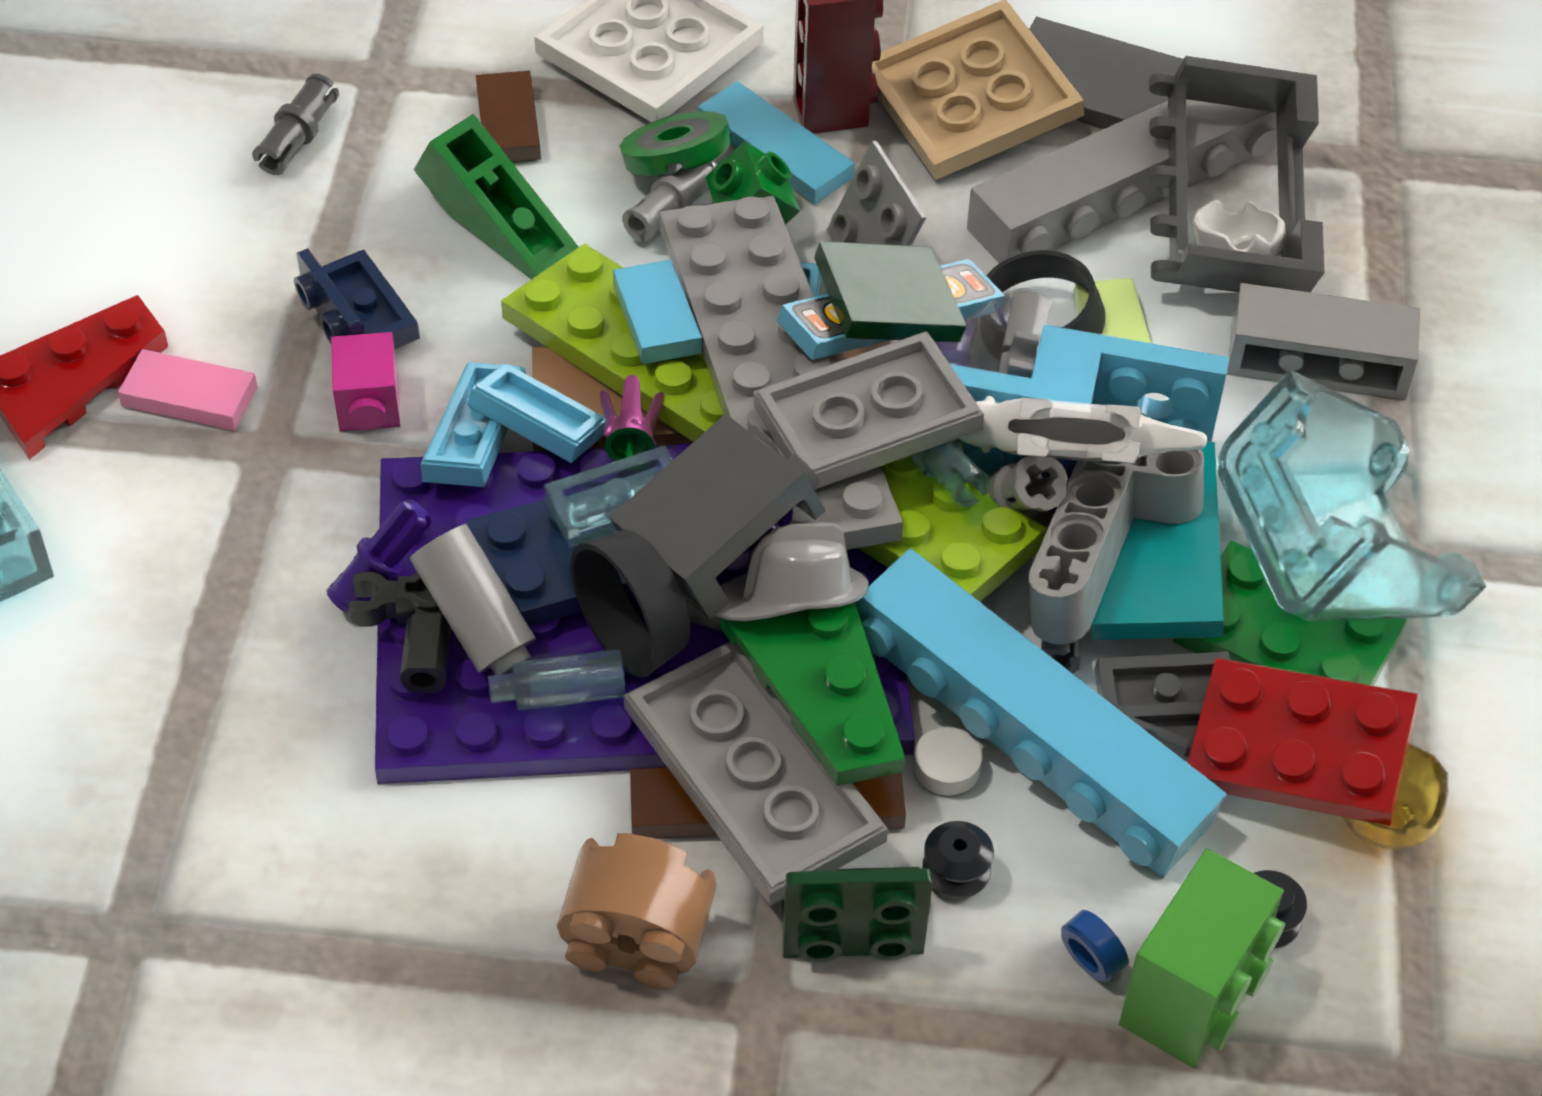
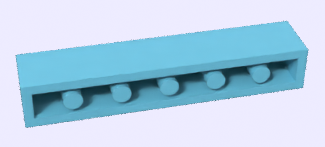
M911 548L868 587L867 594L858 600V613L872 654L889 660L909 677L911 683L918 691L928 697H935L958 715L963 725L972 734L979 738H987L1011 757L1021 773L1030 779L1041 781L1065 800L1067 807L1076 817L1085 822L1093 823L1119 843L1123 853L1133 862L1141 866H1148L1161 878H1164L1211 826L1227 795L1226 792Z

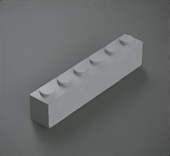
M1186 99L1187 188L1210 177H1218L1228 169L1254 157H1261L1276 147V112ZM1168 101L971 187L967 230L998 263H1001L1017 254L1037 250L1050 251L1072 240L1082 239L1096 229L1118 219L1128 218L1142 208L1166 197L1169 198V188L1157 187L1150 183V169L1156 165H1169V141L1167 139L1155 138L1149 132V122L1152 118L1157 116L1168 117Z

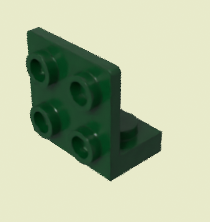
M919 867L787 873L785 875V897L780 900L783 958H803L810 962H827L838 956H874L881 960H898L911 954H924L932 891L931 870Z

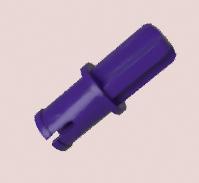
M408 499L400 503L372 538L365 537L356 545L358 553L326 590L331 602L347 613L350 601L364 602L372 599V597H355L353 574L375 572L382 575L386 580L389 577H397L403 569L400 561L431 525L432 519L430 514L413 500Z

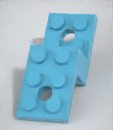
M1043 324L1032 378L950 364V366L975 402L983 401L987 396H992L996 403L1022 399L1024 397L1100 405L1136 406L1140 408L1141 415L1173 426L1203 432L1207 436V442H1212L1226 380L1229 357ZM1158 393L1165 395L1169 399L1162 401L1154 400L1145 394ZM959 439L922 451L945 466L977 471L987 475L1003 466L1019 462L1022 459V455L1004 452L996 447L991 448L985 454L982 453L979 447L966 444Z

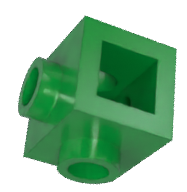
M745 141L726 159L719 162L715 169L705 177L713 199L711 204L740 200L745 197L760 198L774 195L785 225L800 212L789 181L791 171L787 164L777 154L771 151L765 154Z

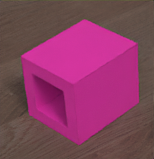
M392 332L331 337L332 388L339 432L401 427L398 370Z

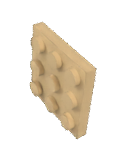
M1001 0L881 52L880 61L872 62V70H874L877 79L879 101L935 180L1084 116L1083 98L1007 0Z

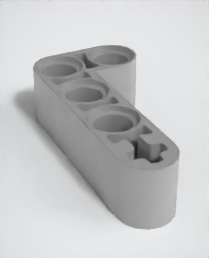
M1201 449L1149 454L1137 457L1134 464L1108 461L1076 462L1066 485V497L1057 506L1029 571L1031 627L1037 637L1051 644H1068L1076 642L1086 635L1091 627L1134 518L1167 524H1182L1192 521L1201 514L1204 509V454Z

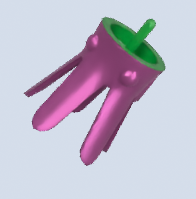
M632 374L624 382L620 416H616L608 392L600 391V401L606 420L604 436L607 437L605 442L606 453L613 461L626 466L642 464L652 457L656 445L653 439V431L664 401V393H656L645 418L642 417L640 382L637 376Z

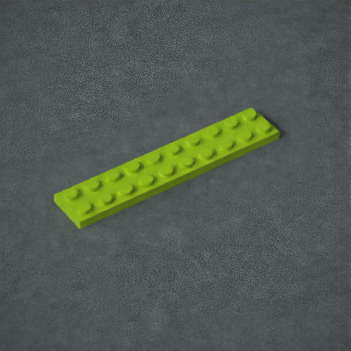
M584 243L501 300L502 318L620 395L623 396L625 379L632 374L637 376L640 382V400L643 410L648 412L656 393L663 392L664 401L658 419L694 442L724 416L703 353L642 364L613 286V270L624 267ZM921 451L881 466L903 521L902 540L858 548L888 568L911 548L981 602L1038 552L1047 528L1018 510L998 507L986 490Z

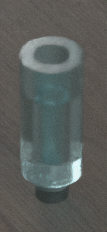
M619 649L512 663L513 673L488 676L491 703L516 700L518 711L623 698L625 695L623 666Z

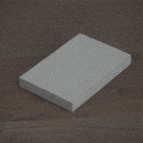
M927 331L753 391L754 407L785 458H789L792 454L799 456L816 474L819 484L814 490L983 430L984 413Z

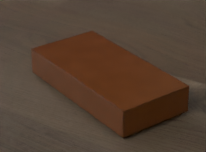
M530 70L476 75L480 121L511 162L541 160Z

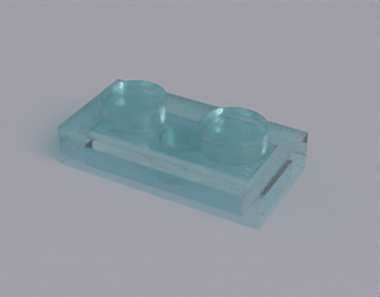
M666 446L544 484L546 503L569 548L618 532L609 517L673 461Z

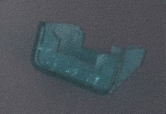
M1289 370L1229 435L1221 448L1217 463L1218 475L1279 607L1283 611L1307 621L1446 618L1455 616L1464 610L1487 587L1475 564L1469 558L1458 553L1448 552L1435 557L1411 546L1384 495L1405 474L1409 463L1408 443L1398 423L1292 370Z

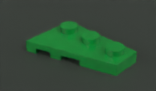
M855 602L840 607L806 609L750 621L720 618V628L732 644L738 643L752 662L755 676L766 690L771 688L792 717L791 725L836 786L898 774L904 771L905 755Z

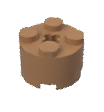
M618 833L614 846H599L593 837L586 839L579 850L557 923L561 939L568 944L565 954L566 960L578 968L588 971H603L607 965L635 971V979L645 986L655 989L674 988L678 975L689 972L696 964L717 887L714 873L707 869L699 875L696 871L685 866L687 851L655 838Z

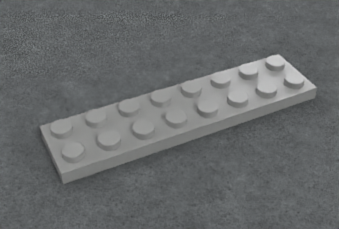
M774 195L760 198L745 197L740 200L700 206L691 205L681 209L659 212L660 232L701 334L702 353L723 414L728 415L747 430L753 425L759 427L773 441L779 453L784 456L754 407L753 391L839 362L837 354L811 360L777 322L783 304L814 296ZM881 466L816 489L815 492L825 508V512L816 520L797 506L792 508L793 516L790 524L835 523L840 525L844 533L847 550L902 540L903 521Z

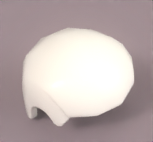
M1214 200L1199 208L1192 219L1196 245L1279 256L1284 247L1286 239L1284 221L1276 212L1258 209L1252 201H1247L1241 211L1231 213L1224 208L1220 200Z

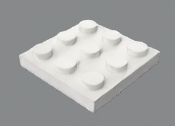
M583 0L534 36L535 53L648 121L654 122L669 117L762 44L764 25L719 0Z

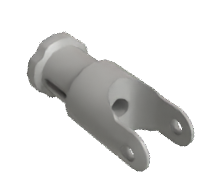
M1027 456L1019 462L1010 463L993 471L984 481L981 488L989 493L990 498L998 507L1015 509L1031 517L1039 511L1046 512L1059 506L1066 497L1068 477L1063 465L1054 457ZM1048 472L1050 476L1043 478L1041 473Z

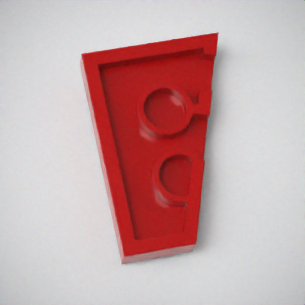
M135 295L0 355V417L28 459L30 460L46 447L43 438L64 422L68 426H72L87 413L85 404L105 388L117 389L120 387L142 349L159 353L163 352L168 347L165 330L139 295Z

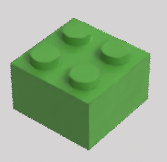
M1206 848L1136 953L1119 1026L1194 1069L1209 1045L1220 1051L1237 1024L1240 1012L1236 1009L1245 993L1254 997L1272 966L1273 959L1269 956L1285 927L1283 921L1275 918L1284 890Z

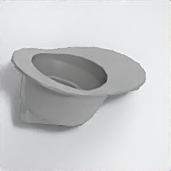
M807 523L781 526L763 536L752 549L747 574L735 577L720 585L730 602L716 613L715 616L726 620L750 621L806 609L840 607L856 602L865 596L868 592L869 581L862 573L850 568L844 533L840 525L835 523Z

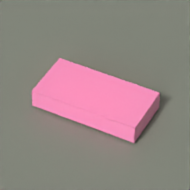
M142 349L121 385L118 395L123 407L235 431L258 386L255 373Z

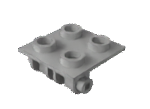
M877 141L871 142L826 230L833 242L911 246L925 222L926 216Z

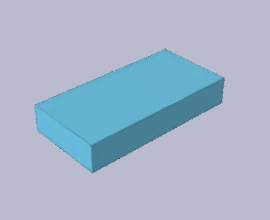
M671 260L613 270V286L642 364L702 354V337Z
M504 363L471 388L467 406L570 463L575 461L603 437L606 423L603 416Z

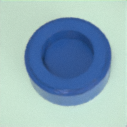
M1081 910L1061 927V938L1067 951L1075 962L1094 979L1109 982L1129 964L1128 954L1119 938L1094 913L1088 910Z

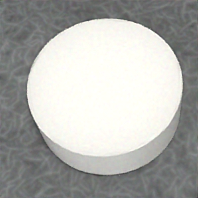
M939 727L928 731L919 739L915 748L914 773L920 784L927 790L939 795L953 796L968 791L978 781L982 764V750L977 740L971 734L955 727Z

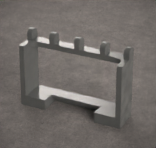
M1193 56L1184 57L1175 75L1167 73L1153 74L1149 78V91L1155 95L1168 97V117L1157 116L1152 118L1149 122V132L1155 138L1167 139L1169 141V165H1156L1150 169V183L1157 187L1169 188V215L1159 214L1153 216L1150 219V232L1155 236L1170 238V260L1152 262L1150 265L1151 278L1159 282L1239 292L1240 283L1311 292L1325 273L1323 222L1305 220L1303 147L1319 124L1317 75ZM1186 99L1276 112L1279 217L1284 221L1286 229V239L1280 257L1188 244Z

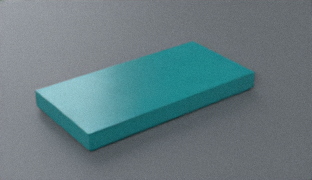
M1207 442L1206 446L1201 449L1204 454V509L1197 518L1182 524H1167L1137 518L1133 519L1091 624V640L1224 637L1215 442Z

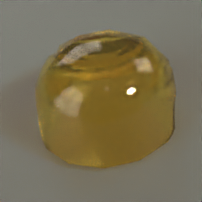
M1410 744L1392 825L1387 826L1346 817L1341 818L1361 840L1384 850L1394 851L1420 845L1427 841L1443 822L1448 802V772L1434 754Z

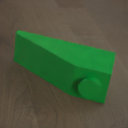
M474 114L431 140L413 169L451 217L531 280L579 247Z

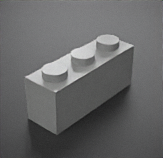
M1240 283L1231 324L1227 375L1406 400L1418 362L1420 308Z

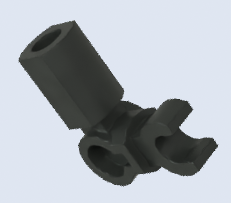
M375 572L353 574L355 597H372L373 599L364 602L350 601L349 611L352 624L360 627H372L381 624L386 619H397L398 623H407L400 682L409 692L439 693L445 688L451 627L419 574L416 572L412 576H398V581H388L382 575Z

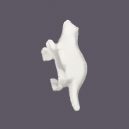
M987 396L983 401H976L984 413L983 430L958 438L966 444L979 447L982 453L985 454L991 448L996 447L1014 455L1052 456L1055 459L1131 464L1135 463L1137 457L1169 451L1202 449L1207 443V436L1203 432L1153 420L1141 415L1140 408L1136 406L1100 405L1024 397L1022 399L996 403L992 396Z

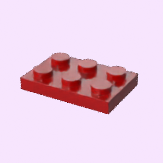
M1215 658L1188 764L1226 792L1227 795L1391 826L1418 709V693Z

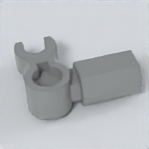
M1014 292L997 372L1032 378L1043 324L1047 325L1051 305L1049 298L1034 292Z

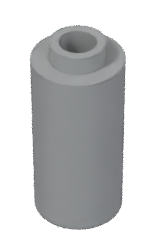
M467 524L456 527L437 537L409 558L478 673L491 668L496 677L499 678L531 658L526 647L534 642L536 637Z

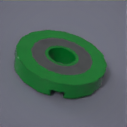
M696 111L673 115L642 126L626 136L619 147L627 171L639 176H663L664 173H668L666 165L681 162L683 170L687 168L690 170L716 159L727 151L731 144L730 137L732 136L729 122L725 115L717 112Z

